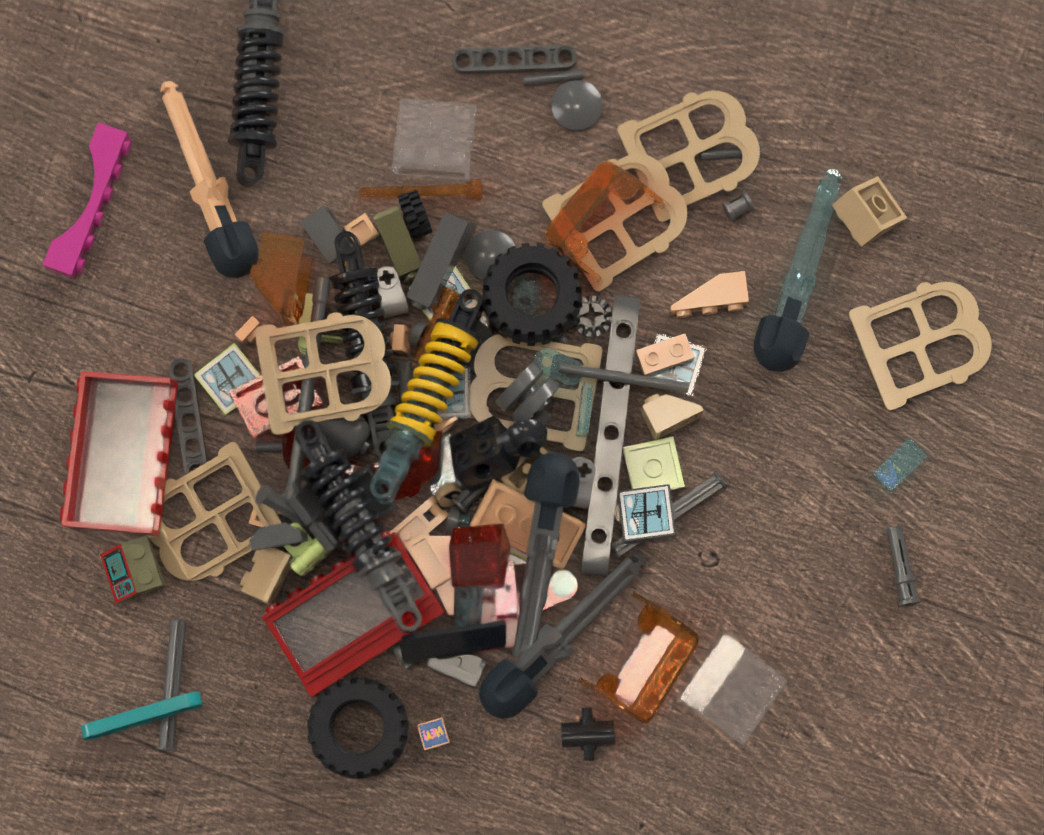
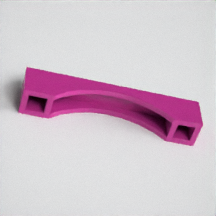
M98 122L89 144L95 171L94 186L90 200L76 223L63 235L52 240L43 262V266L47 270L76 280L78 274H82L86 264V260H84L85 254L94 245V231L96 226H101L104 219V212H102L104 205L109 203L114 190L111 187L114 180L119 179L123 169V165L120 164L124 155L127 156L132 146L131 138L127 132Z

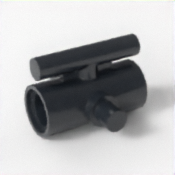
M582 707V718H579L580 722L561 723L562 748L581 747V750L584 751V761L595 760L594 750L597 749V746L615 745L614 720L595 721V717L592 716V707Z

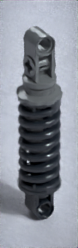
M249 0V9L244 11L246 24L238 26L236 30L240 39L236 49L239 55L236 57L235 62L238 69L234 75L237 82L233 88L236 95L232 101L236 108L232 110L231 114L234 122L230 127L228 144L238 147L236 178L245 187L254 186L263 177L265 150L277 147L276 136L273 134V129L276 128L277 122L266 118V116H274L278 113V109L275 106L267 105V103H274L279 100V95L272 92V89L280 87V82L273 79V76H278L281 73V69L275 66L274 63L282 60V55L275 52V49L282 48L283 38H285V32L277 27V22L280 21V14L276 12L278 0ZM245 168L253 169L256 177L254 179L248 178L244 172Z
M350 231L340 232L334 241L340 273L329 277L332 287L341 291L335 295V302L346 304L341 306L337 313L342 314V316L357 315L367 318L380 331L387 328V323L385 321H378V318H376L384 315V309L372 308L371 304L380 302L382 296L380 294L369 295V290L379 287L378 269L365 268L360 240L355 234ZM348 236L352 237L354 240L353 248L348 251L341 248L342 239ZM352 328L341 329L349 331L348 334L343 336V343L352 345V347L345 351L346 357L357 358L364 348L362 335ZM383 335L386 344L390 341V337ZM385 348L382 360L386 363L389 371L395 369V364L387 362L386 358L392 356L393 352L391 349ZM352 371L357 372V375L351 378L352 394L361 395L363 401L372 390L371 380L364 372ZM390 372L391 387L386 400L377 409L367 413L375 452L380 458L385 460L395 458L400 452L398 430L389 423L390 419L395 417L392 406L397 404V399L393 397L392 388L400 384L398 378L392 376V372ZM388 420L387 423L377 424V422ZM386 440H390L394 444L395 449L391 455H385L381 451V444Z
M312 420L302 421L297 427L295 438L309 464L300 471V474L304 476L307 482L313 483L311 491L314 495H322L318 500V504L322 508H328L325 512V517L328 520H335L331 527L334 532H342L338 538L339 543L342 545L349 544L345 554L347 557H356L352 563L356 577H366L370 583L369 588L371 591H378L385 609L391 615L399 631L402 633L414 632L421 623V614L413 601L408 587L401 579L404 575L403 570L399 569L398 565H396V560L401 556L400 551L396 548H391L390 545L386 546L391 543L392 539L390 536L381 537L380 532L385 529L384 524L380 523L375 526L373 520L378 517V513L376 511L368 513L366 509L371 505V500L365 499L362 501L358 497L365 492L364 487L360 486L351 490L349 485L356 482L358 476L352 474L345 478L343 472L351 468V463L346 458L345 449L332 451L319 425ZM305 428H310L314 431L315 437L311 440H306L301 436L300 432ZM406 613L413 615L415 625L412 627L405 626L401 621L402 615Z

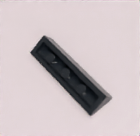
M501 620L403 635L399 644L403 662L504 647L506 645V622Z

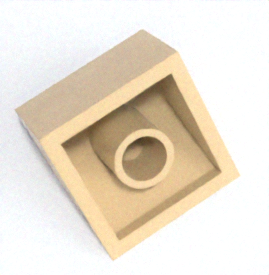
M878 176L850 189L832 204L837 216L845 223L852 237L861 247L876 240L907 219Z
M655 394L645 399V404L641 410V415L654 440H658L700 419L703 414L701 405L667 394L661 397L659 394Z
M276 548L256 550L252 558V562L255 564L251 572L246 571L240 583L243 586L241 591L263 603L272 605L291 569L289 561L293 557Z

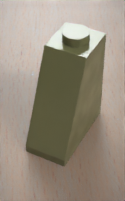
M396 205L373 215L399 280L405 279L406 282L414 280L421 261L399 208Z

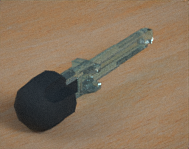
M830 169L823 175L827 177V180L821 179L790 270L784 275L774 314L762 317L759 322L753 349L758 363L769 371L783 372L791 370L799 363L807 344L809 332L806 328L802 327V321L816 284L817 277L815 272L834 210L832 204L836 202L841 188L836 183V181L839 182L842 179L840 172L834 169Z

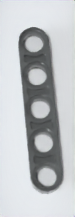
M568 45L459 49L453 54L452 65L459 74L566 71L575 66L577 55L576 51ZM561 52H569L572 55L573 59L569 64L559 62L558 56ZM516 53L522 58L521 63L517 66H511L507 62L510 54ZM536 53H544L547 56L546 63L543 65L535 64L532 58ZM487 54L493 55L496 58V63L491 67L484 66L482 64L483 56ZM461 55H466L471 60L470 65L466 68H461L456 64L457 58Z
M178 358L170 364L169 375L171 379L178 382L175 414L186 475L190 473V469L194 465H203L208 462L194 369L188 360ZM185 364L188 366V374L185 377L179 378L175 376L174 369L177 365ZM183 389H189L192 392V399L187 403H182L178 399V394ZM187 414H192L196 417V424L192 428H185L182 424V419ZM192 439L198 440L200 443L199 451L194 454L188 453L186 450L187 442ZM208 476L196 482L195 484L204 483L208 479Z

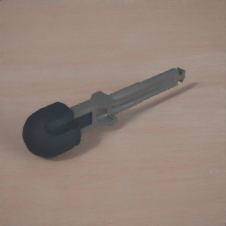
M559 452L546 453L539 456L531 464L527 475L524 495L529 501L535 502L526 551L527 559L520 595L521 606L512 656L518 658L537 641L543 604H546L552 563L556 554L563 507H572L576 504L580 484L579 470L572 459Z
M632 552L634 556L632 559L626 557L555 628L546 624L539 631L537 641L514 663L509 659H503L486 676L479 690V698L486 712L501 719L512 718L520 713L537 696L538 688L534 684L556 662L567 659L574 652V649L569 644L640 573L639 567L641 565L643 567L646 566L647 558L642 552Z

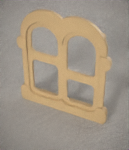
M707 91L699 95L688 93L684 96L683 102L640 122L635 120L627 121L617 128L628 155H647L640 141V135L674 119L680 122L689 141L688 147L658 161L665 169L680 162L685 164L695 186L691 192L682 195L686 206L721 190L726 192L735 190L739 182L745 180L753 173L759 162V143L755 134L745 126L746 116L741 104L733 96L722 91ZM705 105H715L724 113V126L717 134L701 140L698 138L689 119V113ZM725 142L738 146L743 156L740 167L726 176L706 183L696 165L695 156ZM635 169L646 192L648 189L647 176L642 171ZM651 204L660 222H666L671 219L669 211L664 206Z
M644 154L628 155L618 161L610 159L604 164V169L565 194H554L542 203L551 221L590 284L597 292H601L613 283L615 276L652 253L665 252L669 248V243L681 234L687 222L686 203L682 195L674 187L669 186V177L665 168L655 158ZM638 169L647 176L648 189L641 198L631 204H625L612 185V179L625 170ZM600 187L605 191L615 207V213L586 232L580 233L567 215L566 207ZM651 204L664 206L671 216L668 229L643 246H635L623 227V221ZM607 230H613L627 253L619 261L602 269L588 249V243Z
M924 282L919 284L916 291L872 308L863 305L849 312L850 321L887 410L891 411L900 408L906 403L907 399L948 383L963 384L967 381L968 376L979 371L988 361L992 347L991 337L986 326L978 320L979 309L975 298L965 287L953 282H939L933 285ZM935 296H947L957 306V317L950 325L938 330H932L929 327L921 303ZM903 308L911 309L920 335L893 347L881 349L871 327V321ZM952 335H962L969 339L973 345V356L968 363L941 374H936L933 371L925 351L926 345ZM910 351L914 352L924 379L918 383L898 389L887 367V360Z
M331 313L325 320L276 328L274 325H263L255 329L271 430L275 435L289 433L293 431L294 426H298L305 420L322 422L345 418L347 421H356L359 419L360 414L369 413L377 409L386 400L391 387V376L386 363L382 360L385 354V342L379 328L369 319L357 315L342 316L340 313ZM352 328L362 335L364 348L357 358L326 365L321 364L316 342L318 333ZM299 336L304 337L309 366L304 369L281 372L278 368L275 342ZM347 371L364 372L371 380L372 390L365 400L344 405L340 402L336 376ZM314 377L325 378L330 402L327 408L292 415L286 413L282 392L284 383Z
M500 334L488 338L476 353L474 371L477 377L472 381L468 391L469 409L478 422L493 416L487 408L489 394L497 388H508L515 380L514 378L501 375L495 367L497 352L506 346H515L541 352L542 361L540 368L543 369V375L535 383L537 387L546 378H549L552 359L555 355L580 359L583 366L599 369L603 349L599 345L590 343L578 347L552 341L545 345H542V342L535 343V346H527L526 342H520L519 345L513 343L512 339L508 336L504 338ZM581 376L578 389L559 388L552 395L555 398L573 401L575 409L571 429L568 432L546 428L548 431V441L563 443L564 448L577 452L584 450L597 379ZM583 386V388H582V397H581V406H580L579 425H578V431L576 432V430H577V421H578V412H579V403H580L581 387ZM499 419L506 429L516 423L515 421Z
M230 442L219 450L217 457L178 480H166L163 503L172 496L182 492L195 512L196 519L180 529L167 527L161 519L159 536H147L155 545L160 547L159 553L165 568L179 579L196 581L209 575L213 577L220 576L225 571L226 565L251 551L249 540L252 537L243 542H238L225 519L229 512L247 502L251 503L263 527L282 523L275 510L255 502L256 494L262 485L237 442ZM229 465L243 488L242 493L212 511H206L194 490V484L223 466ZM211 523L216 524L228 546L227 551L199 567L187 564L181 555V546L184 540Z

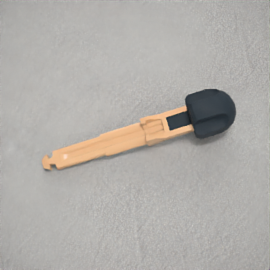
M172 81L164 82L160 92H165L162 99L196 184L190 191L193 201L201 206L210 229V233L204 239L210 259L218 273L225 277L238 279L246 276L256 267L260 256L251 228L247 222L237 221L228 199L227 181L225 177L216 179L183 95L176 91L178 85Z

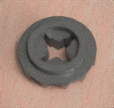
M589 295L582 298L578 316L573 323L574 328L580 334L588 337L599 336L606 332L612 321V311L609 304L601 297ZM589 306H592L594 313L603 314L595 318L594 326H592L589 318L581 317L588 314Z

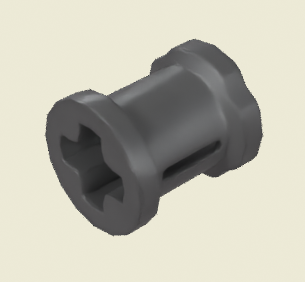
M745 190L741 192L740 196L728 202L726 200L722 202L723 209L731 222H734L736 217L748 211H755L754 205Z

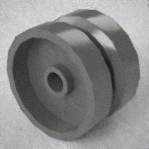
M533 361L498 397L495 403L503 411H508L518 402L520 406L512 414V419L515 422L530 420L532 416L536 417L551 401L550 398L560 386L550 377L546 378L537 387L535 383L543 375V369Z

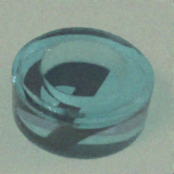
M559 570L551 577L550 587L560 597L569 596L576 588V578L570 571Z

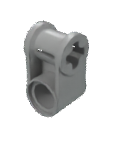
M389 266L381 267L377 273L379 282L377 289L378 293L382 296L380 306L385 311L384 319L408 313L409 309L405 294L401 288L396 270ZM388 274L389 278H393L390 285H386L382 281L384 279L383 275Z
M575 457L572 460L576 466H584L586 471L579 473L578 496L576 504L573 506L587 509L592 497V486L596 468L591 460Z

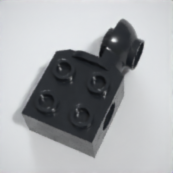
M491 416L449 437L453 474L469 492H472L491 483L493 479L497 480L515 471L520 457L528 458L537 455L547 440L548 431L545 425L534 420H522L506 429L498 418Z

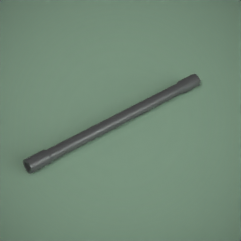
M315 278L310 322L324 320L330 279ZM322 332L316 336L318 353L320 351ZM307 349L304 368H307L309 366ZM316 377L302 380L298 413L311 411ZM305 428L300 432L301 436L306 440L309 428ZM295 434L288 484L284 498L288 500L297 492L295 488H292V483L301 475L300 471L303 469L305 457L296 441Z

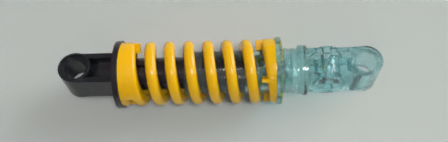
M466 289L460 294L449 320L443 318L436 319L435 327L430 336L432 342L426 344L424 348L426 354L420 356V366L416 367L413 371L415 379L408 381L407 388L409 391L404 392L401 396L403 404L396 406V416L391 418L386 424L392 431V434L384 443L387 450L382 455L377 471L370 483L371 493L378 503L387 504L394 500L402 481L409 471L412 460H418L421 447L432 446V440L436 431L430 426L432 423H441L442 418L437 412H445L448 408L443 399H452L454 396L453 392L448 389L449 386L457 387L459 385V380L452 376L451 373L463 375L465 372V368L457 363V360L466 363L470 362L471 356L469 354L471 350L476 349L477 345L481 342V338L473 331L484 310L481 294L475 289ZM471 299L478 302L474 308L464 306ZM387 484L390 486V490L386 494L380 495L376 493L380 485Z

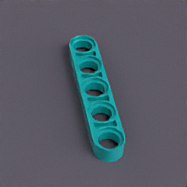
M200 692L186 693L80 726L83 740L103 737L203 706Z

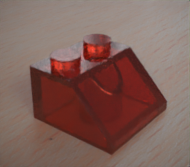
M488 524L452 529L449 556L451 584L453 587L504 583L511 549L504 524Z

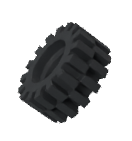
M417 189L398 195V201L413 240L433 233Z

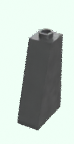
M444 213L406 296L413 300L411 303L413 306L422 310H426L427 307L434 308L455 266H457L475 232L477 224L456 214Z

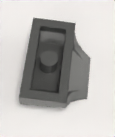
M288 523L260 527L249 542L251 551L306 542L308 541V536L300 528H295Z

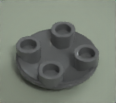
M580 80L569 81L561 85L554 93L551 104L552 112L557 122L567 130H584L591 127L600 118L602 98L598 90L590 83Z
M487 230L475 235L470 240L466 249V262L470 271L478 278L484 280L490 264L493 265L495 263V258L500 253L504 255L507 253L508 248L515 246L513 241L506 234L496 230Z

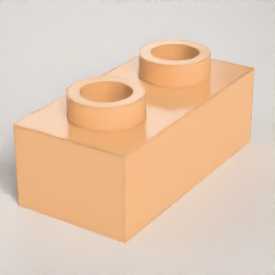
M686 334L636 350V356L644 376H650L693 361L694 359Z

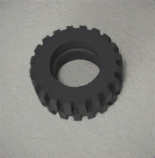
M529 242L522 243L520 248L512 246L507 249L506 254L500 253L495 258V263L493 265L490 264L483 282L484 311L486 316L489 317V323L493 328L499 330V334L502 337L507 338L508 336L512 339L513 343L519 345L520 342H526L527 346H535V343L539 342L545 345L550 343V340L553 338L559 339L563 336L566 329L569 330L580 310L582 284L578 278L579 273L576 267L570 264L571 260L566 255L561 256L558 249L553 246L551 249L544 248L545 244L537 242V246H530ZM526 273H537L547 277L555 285L557 293L556 302L552 309L539 316H526L514 310L509 303L507 295L512 280Z
M366 677L346 678L328 686V689L319 694L315 704H312L309 711L311 712L310 717L307 720V737L315 757L327 769L347 778L366 779L375 777L390 769L403 754L408 741L409 721L406 709L399 697L381 682L367 679ZM354 703H363L373 707L379 713L383 722V734L379 743L373 749L364 753H352L343 749L334 736V722L338 713L346 706Z

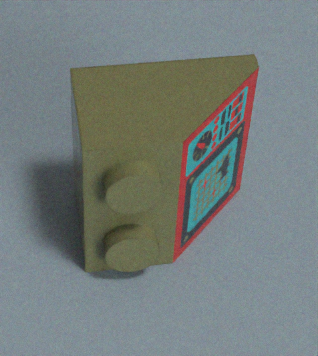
M145 535L121 543L100 554L116 604L166 587L152 542L148 536Z

